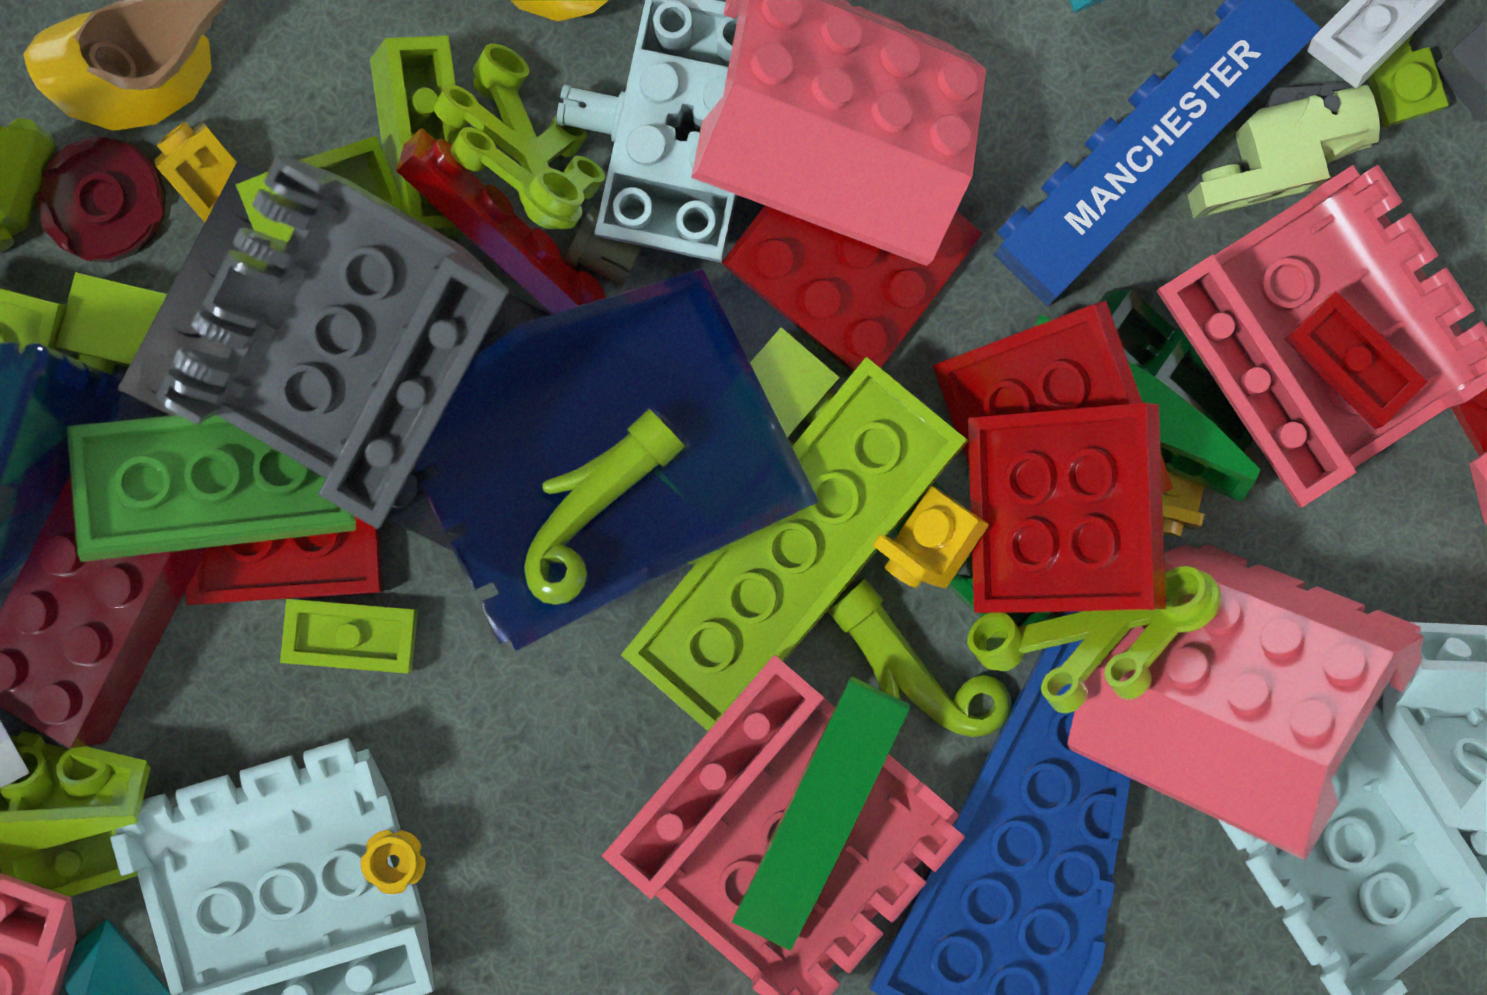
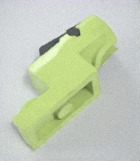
M1331 83L1274 89L1269 96L1266 108L1258 110L1235 133L1245 172L1241 173L1239 164H1232L1215 168L1202 174L1203 182H1200L1187 195L1193 219L1314 191L1330 178L1327 164L1355 151L1372 147L1371 144L1378 143L1380 136L1379 114L1374 95L1369 86L1361 85L1356 89L1349 83Z

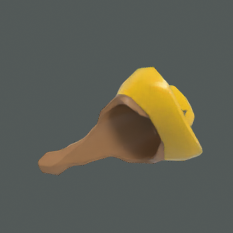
M121 0L96 11L77 14L35 35L23 54L27 71L36 88L68 117L112 131L155 125L193 101L211 72L209 39L204 33L211 28L214 16L222 12L224 5L229 0Z

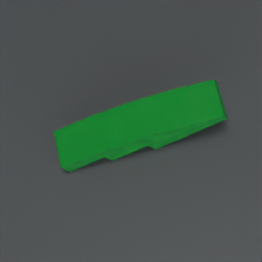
M1040 315L1035 326L1051 321V319ZM1128 360L1142 402L1159 404L1160 453L1167 472L1242 502L1256 482L1261 469L1209 418L1161 380Z
M850 677L796 783L793 795L735 911L732 923L783 948L792 950L882 769L910 709V704L855 677Z

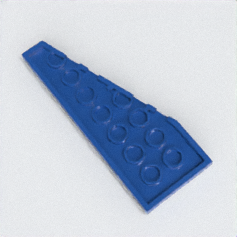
M1062 611L1059 617L1083 611ZM1083 640L1041 650L1011 708L1007 720L996 737L958 811L960 816L952 824L965 838L936 873L931 868L928 869L924 877L927 883L913 898L868 985L872 992L878 995H1088L1103 965L1106 942H1104L1108 908L1112 906L1115 886L1113 875L1119 840H1122L1131 778L1070 750L1068 739L1075 711L1070 713L1057 712L1041 692V684L1044 677L1051 670L1061 667ZM1072 684L1062 687L1057 695L1065 694Z

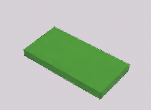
M181 415L67 426L77 547L81 562L355 531L354 515L318 495L326 478L217 415L199 425Z

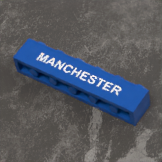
M1225 0L1214 13L1221 22L1206 37L1197 29L1171 56L1179 65L1164 80L1153 73L1128 99V102L1135 109L1120 124L1110 117L1085 142L1084 145L1092 153L1076 169L1066 161L1040 188L1048 197L1032 213L1024 205L1021 206L1004 223L997 233L1005 241L999 246L994 256L1048 307L1322 29L1292 0Z

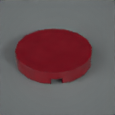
M88 137L64 147L48 162L42 174L44 180L41 184V193L37 191L36 208L44 231L61 249L87 262L113 263L137 254L155 237L165 216L166 191L158 169L138 148L119 140H110L107 137Z

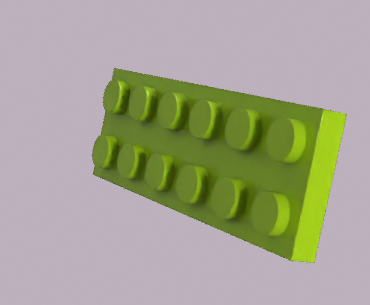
M866 357L631 641L621 656L703 728L709 731L774 654L783 662L787 660L877 552L878 549L873 546V543L879 534L887 537L892 534L927 492L929 487L932 486L967 444L968 440Z

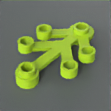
M495 43L488 44L473 66V73L475 75L473 85L483 96L495 101L503 122L481 106L477 99L466 89L456 85L445 86L433 108L436 115L443 122L461 129L450 148L451 154L457 163L469 170L479 172L483 171L487 166L518 190L527 216L537 225L546 229L573 228L582 216L581 204L584 198L590 199L594 197L605 180V173L597 163L583 156H575L587 138V133L582 128L557 125L556 115L546 131L536 137L518 94L519 89L529 75V66L519 54L510 48ZM495 144H497L504 151L510 154L513 158L521 163V166L514 160H512L510 157H508L506 154H504L502 151H500L498 148H496ZM560 154L567 157L574 156L564 172L552 169L548 165Z
M1181 566L1165 572L1166 609L1083 611L1020 627L1005 613H989L979 618L972 625L967 636V644L971 652L984 667L990 670L1007 671L1016 667L1022 661L1025 653L1083 640L1063 665L1051 670L1044 677L1041 684V692L1053 709L1060 713H1070L1080 708L1087 698L1088 690L1084 681L1129 629L1148 625L1129 650L1111 658L1104 670L1107 683L1120 698L1134 699L1144 694L1149 688L1152 679L1148 667L1178 632L1195 631L1205 626L1214 618L1221 605V591L1209 574L1193 567ZM1136 670L1130 679L1120 681L1126 672ZM1072 684L1065 694L1057 695L1062 687Z

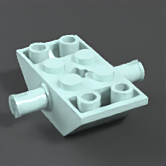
M645 0L626 91H621L619 97L572 88V86L564 84L560 95L561 99L564 100L563 103L558 104L557 125H568L611 134V139L614 141L595 229L596 237L721 263L738 195L691 178L702 121L723 97L738 20V16L733 19L723 15L726 2L717 0ZM681 122L694 123L695 130L699 132H690L687 141L676 140L675 128L673 126H680Z

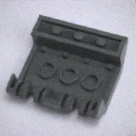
M277 154L264 183L278 194L259 190L252 205L264 217L295 228L289 241L286 242L252 229H239L233 243L235 244L234 246L239 248L238 250L244 253L235 250L228 251L202 302L209 312L199 310L191 324L193 326L192 329L196 330L204 338L232 347L233 350L229 358L192 348L180 347L172 362L178 369L168 370L155 396L162 405L196 425L217 415L323 476L326 480L318 493L319 496L379 529L507 297L509 290L461 245L346 178L289 156Z

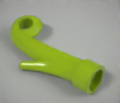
M650 409L627 429L630 434L613 448L578 469L544 481L542 488L545 493L555 494L572 491L557 506L540 528L528 549L524 566L527 585L533 595L542 602L554 605L567 603L576 597L585 585L587 571L584 561L578 553L564 545L596 515L659 464L662 467L666 466L685 447L676 435ZM557 562L565 563L567 567L565 578L558 583H551L548 579L550 564Z
M865 577L859 579L842 593L827 610L845 633L849 632L863 651L881 691L900 699V688L916 706L934 721L956 734L979 737L992 734L1004 725L1012 708L1011 695L1006 686L994 677L986 675L973 677L961 686L952 701L904 638L881 605L884 599ZM984 693L992 697L993 706L988 713L981 716L969 714V704L975 695Z

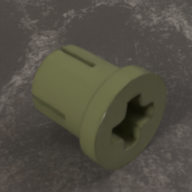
M591 207L567 252L564 262L574 269L578 263L623 286L643 246L596 237L595 229L599 210Z

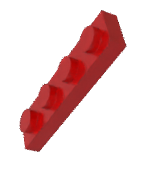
M421 128L404 144L396 172L587 345L605 327L607 299L600 284L589 273L585 271L577 272L565 263L564 259L560 257V251L551 237L539 228L530 229L515 215L511 202L502 191L491 184L484 186L465 167L457 163L451 154L450 148L452 145L443 139L436 141L428 132Z

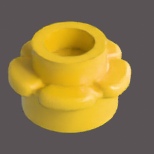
M382 830L374 834L366 844L367 851L360 861L364 878L369 883L375 885L382 893L393 895L404 892L407 885L417 883L425 871L426 860L420 855L422 847L420 841L412 833L405 830H400L397 833H392L390 830ZM390 855H396L399 858V865L397 867L389 866L387 860Z

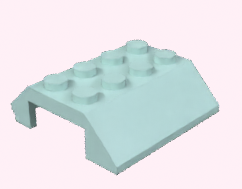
M1411 622L1421 626L1420 635L1424 636L1421 646L1422 661L1404 692L1392 688L1390 682L1387 683L1383 690V725L1446 826L1487 832V625Z
M1382 692L1332 778L1339 804L1306 861L1219 820L1237 850L1246 848L1249 855L1245 862L1275 908L1283 906L1286 910L1282 920L1311 965L1320 963L1322 966L1320 979L1331 995H1404L1408 990L1401 979L1393 980L1467 919L1487 917V832L1446 826L1383 725Z
M347 738L304 751L306 768L303 769L298 768L294 758L290 755L241 770L240 780L242 787L239 788L235 787L227 774L177 789L176 799L178 806L176 807L171 805L165 793L147 798L142 802L138 823L116 829L115 836L110 838L120 874L122 876L135 871L138 872V879L171 995H424L434 991L426 916L416 883L407 885L406 890L402 893L385 894L380 892L375 885L369 883L361 871L360 861L367 851L366 844L368 840L382 830H390L392 833H397L401 830L391 794L369 749L355 752L350 739ZM396 855L388 857L387 862L389 866L397 867L399 865V858Z

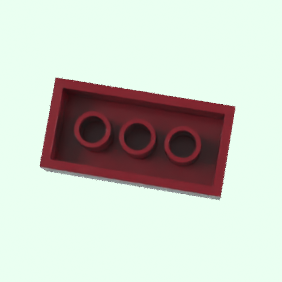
M70 474L0 611V707L69 749L107 743L208 547L81 562L78 556L72 479Z

